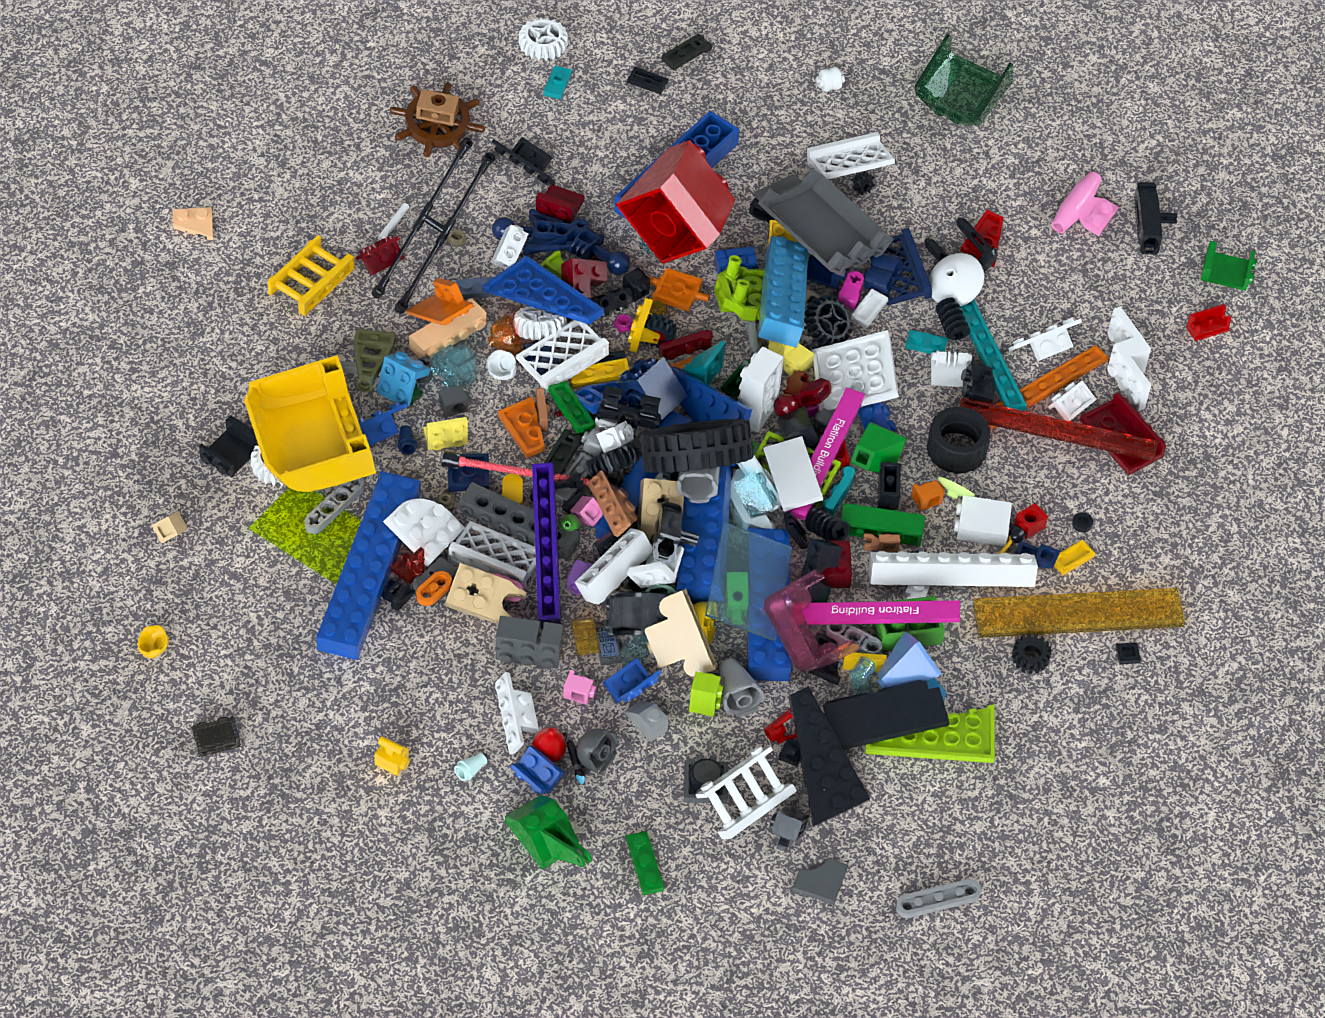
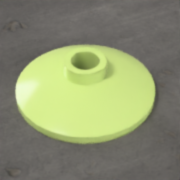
M940 476L938 477L942 486L948 490L946 495L956 500L958 496H975L974 493L957 483Z

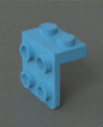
M398 351L384 357L377 392L395 403L400 402L401 405L407 403L410 406L416 379L428 376L430 368L423 365L422 361L408 357L404 352Z

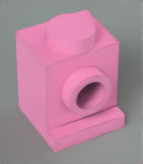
M570 670L564 685L563 698L588 705L590 698L594 699L597 686L593 685V680L585 676L574 675V671Z

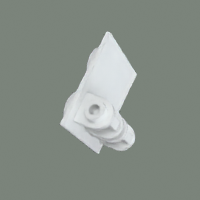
M938 350L932 352L931 385L963 387L961 373L972 362V354L966 352L956 355V351H954L952 355L950 351L947 354V352H940Z

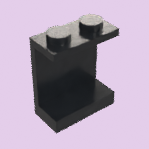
M230 415L225 420L226 431L209 447L201 443L199 445L200 458L205 464H211L221 474H227L232 478L251 459L254 447L259 445L254 430Z

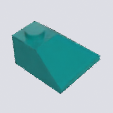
M722 340L694 357L690 364L687 363L684 366L683 371L710 385L724 366L726 342Z

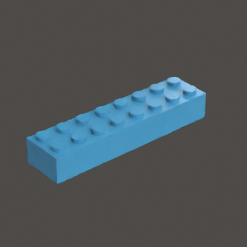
M771 236L764 260L758 332L759 338L797 348L804 329L809 252L800 242L789 241L784 237Z

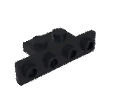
M523 137L520 138L512 151L495 139L491 141L497 153L502 156L504 154L508 155V159L515 165L520 163L524 166L523 169L527 173L538 175L537 179L542 183L555 184V181L543 172L553 159L549 154Z

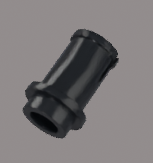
M579 490L570 499L563 501L562 509L567 514H571L570 510L582 496L586 495Z

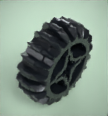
M820 296L818 299L812 300L806 307L807 310H805L804 318L806 326H804V329L808 330L807 336L812 337V342L817 341L818 347L844 342L849 339V334L853 331L850 328L854 324L850 321L853 315H848L849 308H844V302L839 303L838 298ZM820 309H822V313H820V317H818Z
M626 443L623 446L587 460L585 463L586 471L591 479L601 470L606 475H609L636 463L640 459L639 452L634 443Z

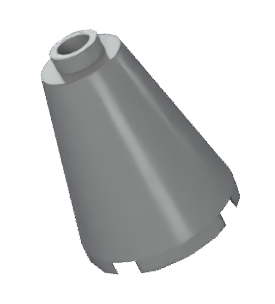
M726 659L719 666V674L721 677L720 684L724 686L722 703L725 711L729 715L730 713L735 714L736 717L754 713L759 709L758 705L760 702H764L762 688L738 660Z

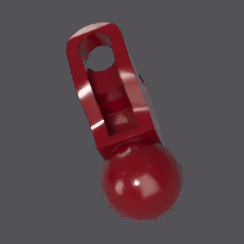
M796 371L787 378V388L783 390L784 394L775 399L773 405L774 412L777 416L781 417L800 407L805 406L806 408L822 403L831 394V382L819 378L809 383L806 372Z

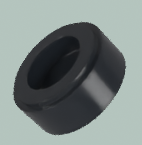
M1077 513L1073 517L1072 526L1078 532H1088L1092 529L1093 518L1087 513Z

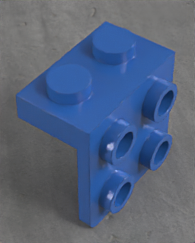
M636 658L602 683L617 703L622 700L626 703L644 692L643 690L658 682L659 678L657 676L662 674L659 669L649 675L638 658Z

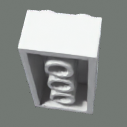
M764 347L758 353L755 352L749 366H745L740 375L742 381L739 386L741 393L738 397V402L752 409L749 419L750 429L755 432L761 430L774 411V401L779 396L784 358Z

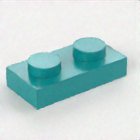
M910 329L905 348L928 354L936 352V350L945 352L948 338Z

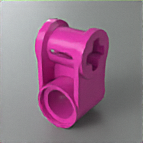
M852 271L848 273L844 285L839 292L838 301L839 303L844 302V307L855 310L858 306L864 277L860 272Z

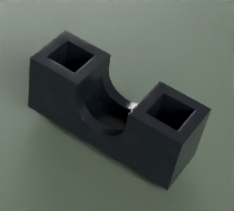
M811 539L800 581L796 588L795 598L803 603L828 602L832 587L821 582V574L828 567H838L843 547L831 541Z

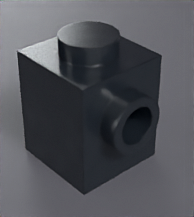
M638 267L623 275L622 287L629 286L633 292L632 301L635 302L649 294L650 279Z

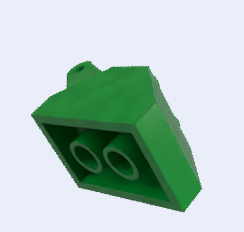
M540 795L505 816L506 825L542 870L558 860L579 867H584L586 863L592 862L590 853L579 844L566 813L554 799Z

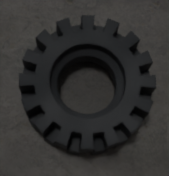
M1031 633L1027 634V637L1022 635L1014 643L1012 651L1013 664L1017 663L1016 667L1018 669L1022 667V672L1024 673L1026 670H1029L1028 674H1032L1033 670H1035V673H1039L1040 669L1042 671L1045 670L1051 656L1049 642H1044L1045 638L1042 636L1038 639L1037 634H1034V637H1031ZM1027 649L1035 650L1039 653V657H1027L1024 651Z

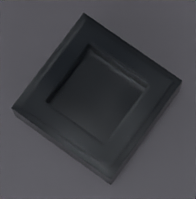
M1137 642L1116 644L1115 648L1119 665L1140 663L1141 658Z

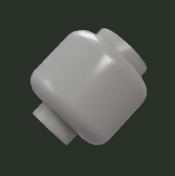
M593 428L590 433L586 431L581 439V442L584 443L583 450L594 457L604 453L596 435L602 431L597 428Z

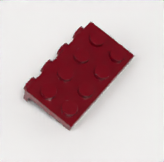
M1119 392L1113 395L1111 401L1080 417V422L1128 476L1164 456L1166 449L1165 441L1153 431L1151 425L1143 420L1140 413L1134 410L1128 403V400Z

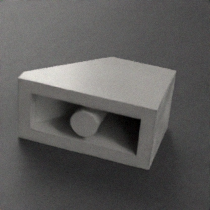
M641 700L624 711L625 715L650 742L668 730L669 718L655 703Z

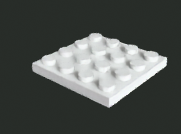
M888 330L812 350L814 353L813 362L816 380L823 378L831 382V394L819 404L820 412L823 408L834 412L846 387L865 394L861 407L899 397L891 338Z

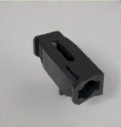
M1154 182L1137 183L1134 201L1140 253L1156 255L1159 253L1163 236L1161 223L1176 224L1177 213H1160L1156 184Z
M668 501L662 502L655 522L653 556L655 560L668 564L674 560L679 542L696 547L699 534L681 529L682 508L678 504Z

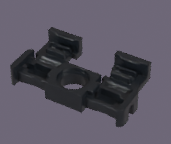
M610 386L605 387L603 400L598 407V420L600 418H607L617 421V424L627 421V424L634 429H637L638 426L650 429L660 427L661 414L658 413L661 398L643 394L640 404L643 405V408L638 409L618 403L622 398L623 389ZM624 414H630L634 419L629 420Z

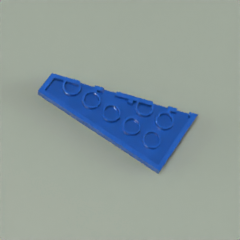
M528 256L523 257L482 285L484 292L589 325L604 315L602 307Z
M670 366L688 395L680 405L694 422L750 419L751 408L685 371Z

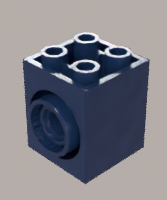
M653 356L648 359H638L633 363V367L620 375V379L615 382L617 388L624 390L622 395L630 407L642 409L643 405L640 404L643 394L661 398L658 413L661 414V420L688 397L664 357L655 358Z

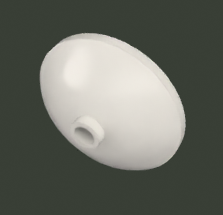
M956 253L943 258L934 266L929 276L932 298L939 303L943 299L953 297L960 306L971 302L979 294L984 283L982 265L976 258L965 253Z

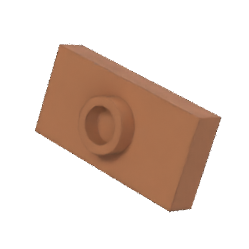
M537 388L535 402L541 432H547L550 405L545 402L544 388Z

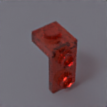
M420 547L411 556L404 553L391 566V571L411 584L418 575L424 573V549Z

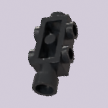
M629 286L620 287L604 294L593 296L590 300L603 308L604 315L601 317L610 315L609 311L627 309V305L633 303V292Z

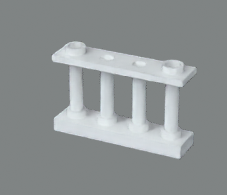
M756 747L750 752L751 755L714 782L709 781L700 787L701 791L695 794L697 798L709 797L723 821V828L718 831L722 839L733 838L797 791L793 784H783L778 780L765 758L768 753L773 751L771 747ZM757 761L773 787V792L768 796L763 794L749 770V767ZM740 773L757 799L755 801L757 804L753 807L747 806L732 781ZM723 785L726 786L740 810V816L736 819H731L715 792Z

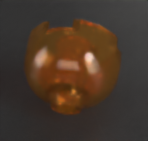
M510 315L503 316L492 324L490 329L491 336L488 337L491 348L495 347L497 350H503L515 355L523 350L519 346H522L521 338L515 333L514 326H511L510 322L513 319Z

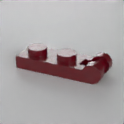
M702 330L659 344L658 356L664 357L665 360H673L678 356L692 354L700 349L706 351L712 347L713 333L710 330Z

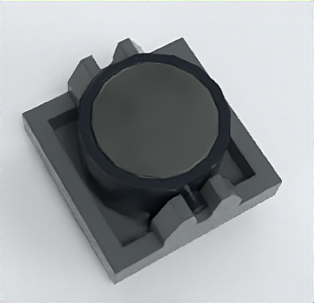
M700 755L697 761L685 760L684 802L712 803L709 797L697 798L695 794L701 791L700 787L709 781L714 782L728 772V762H717L713 755H710L709 759H705L704 755ZM723 785L715 792L722 804H727L728 790Z

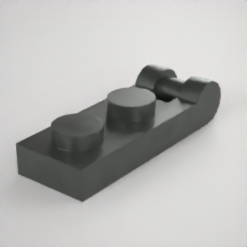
M696 34L663 54L662 61L674 71L704 52H709L713 45L709 41H705L701 34Z
M565 428L544 463H553L555 473L563 474L578 447L581 446L583 435H575L571 433V430Z

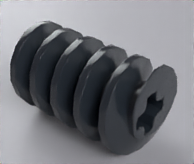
M953 297L941 300L935 309L946 337L950 340H961L970 334V328L967 321H965L966 319L962 309H960V304Z
M818 507L809 511L805 519L807 530L826 541H844L850 532L849 523Z

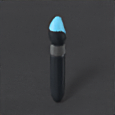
M568 740L567 750L575 777L580 784H583L585 782V773L582 771L581 763L578 760L574 742Z

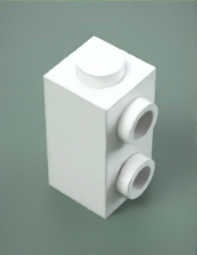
M518 225L507 227L491 263L504 270L515 264L528 233L524 232V229Z
M627 421L596 434L604 453L634 440L633 429L627 424Z

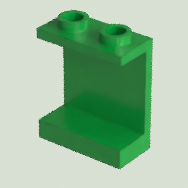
M1210 241L1201 281L1246 291L1248 284L1252 285L1254 273H1251V270H1255L1257 259H1254L1255 251L1251 250L1249 260L1216 253L1217 242Z

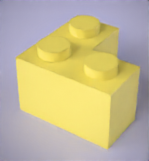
M769 340L768 349L784 357L782 369L788 375H792L798 370L806 372L813 366L814 353L799 344V342L797 348Z

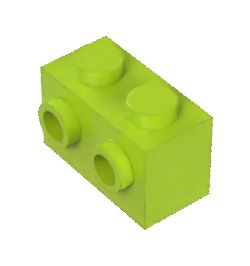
M695 672L691 688L689 712L714 717L715 710H720L724 686L720 685V676L712 673Z

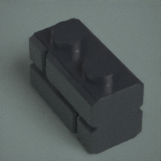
M891 462L880 463L877 508L898 510L901 464Z

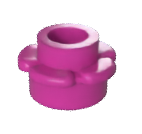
M621 314L614 321V327L619 332L624 333L631 330L633 321L630 316Z

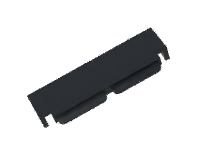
M917 680L882 688L875 693L865 692L830 700L823 704V713L843 750L949 726V719L940 688L929 689L927 681Z

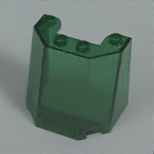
M947 33L916 82L915 94L940 117L945 116L953 123H960L964 126L981 125L1013 83V63L1009 62L1003 74L998 75L955 55L951 51V35Z

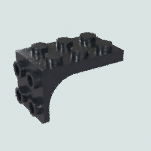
M618 591L611 594L606 602V609L609 611V619L606 620V632H608L609 637L618 635H646L645 629L648 626L668 618L662 615L659 606L662 599L670 595V593Z

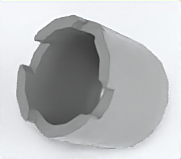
M720 467L686 472L680 471L677 481L679 495L682 496L683 494L685 497L690 498L689 501L692 503L709 502L710 498L714 495L716 496L718 492Z

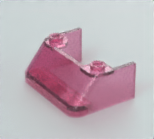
M817 570L811 571L770 595L764 602L765 611L794 666L803 672L833 664L862 647L861 643L855 640H850L839 647L830 642L819 647L801 613L811 603V594L808 588L825 578L824 574Z

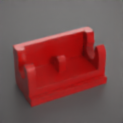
M1224 304L1189 315L1186 328L1194 341L1230 330L1231 316H1225L1226 306Z

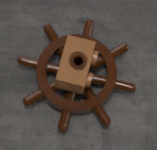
M449 82L444 84L442 92L422 89L420 92L413 85L410 87V91L415 98L409 103L407 109L394 106L390 108L391 114L405 116L407 128L397 133L395 139L400 141L411 136L417 142L425 145L424 157L431 155L433 147L443 148L453 145L458 151L460 148L459 141L464 138L468 130L481 133L485 131V126L470 123L469 109L478 106L480 101L473 99L464 103L458 96L450 94L452 85ZM459 114L462 121L456 120V115ZM414 119L424 120V122L416 125ZM448 126L457 127V129L451 131ZM429 127L431 128L429 133L423 131ZM442 131L444 135H437V132Z

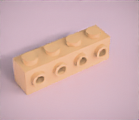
M471 298L467 301L472 302L474 307L469 309L467 314L455 317L450 324L444 326L431 322L409 336V349L418 358L434 359L438 354L450 349L454 344L465 340L477 330L483 329L486 325L487 312Z

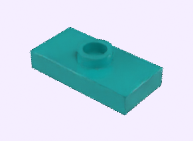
M555 65L543 90V95L561 100L572 76V69Z

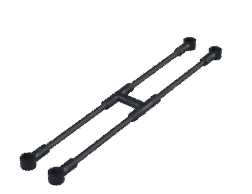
M466 137L460 142V148L455 155L456 158L432 198L426 203L414 223L411 233L386 275L382 277L378 285L371 291L372 296L376 299L383 296L392 272L424 222L439 231L440 235L435 241L436 244L409 290L405 292L402 299L395 305V311L399 314L404 313L408 309V302L413 296V291L439 247L446 240L456 223L457 216L480 177L485 173L489 165L495 161V156L491 152H487L482 157V164L478 169L477 175L445 226L428 216L435 200L459 160L472 147L473 142L470 138Z

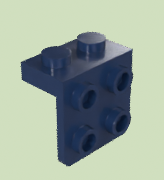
M811 255L808 261L807 280L837 290L841 281L845 280L848 270L845 269L846 272L844 274L837 275L827 269L814 255Z

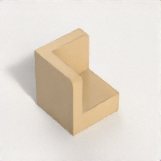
M179 511L152 525L161 543L188 529Z

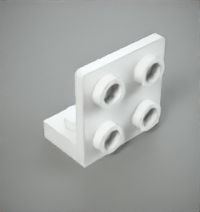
M678 546L674 560L669 564L655 560L652 552L648 556L645 565L629 567L627 575L640 588L651 587L655 584L674 583L684 548Z

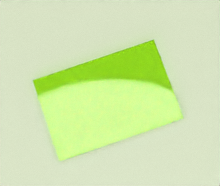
M288 488L249 529L337 585L361 520L344 510L321 532L311 534L305 529V517L325 498L315 491L302 492ZM330 507L324 508L322 511L326 514L332 513L334 510Z

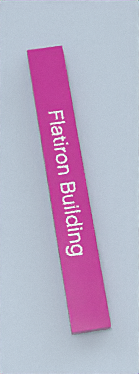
M846 387L810 460L819 488H821L863 403L864 393ZM813 503L786 512L791 511L795 517L805 520Z
M960 600L791 603V625L960 622Z

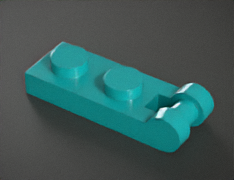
M847 466L843 469L842 480L839 484L836 483L834 485L830 499L826 498L822 509L832 515H835L853 486L855 469L853 467Z

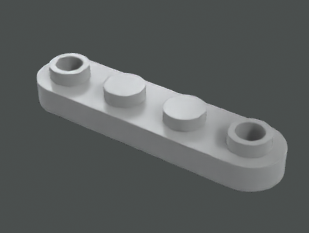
M965 879L905 894L898 898L896 911L903 918H912L972 903L979 899L981 886L974 879ZM966 891H971L973 894L969 895ZM908 906L910 910H905L903 907Z

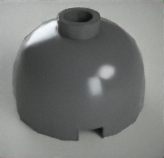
M600 728L591 729L584 733L577 742V757L580 763L595 773H598L599 770L605 771L615 759L617 752H614V746H618L617 736L608 730ZM593 758H596V759H598L599 761H598V762H594Z

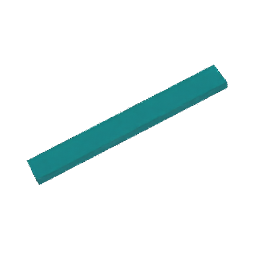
M973 299L960 308L970 328L969 337L983 365L993 368V385L1007 414L1027 410V404Z

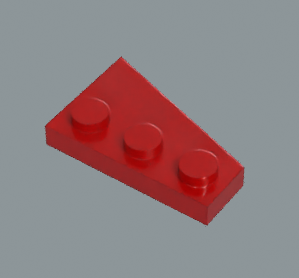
M986 210L974 229L991 248L998 250L1004 217ZM967 238L962 244L960 251L973 255L979 260L982 258V254Z

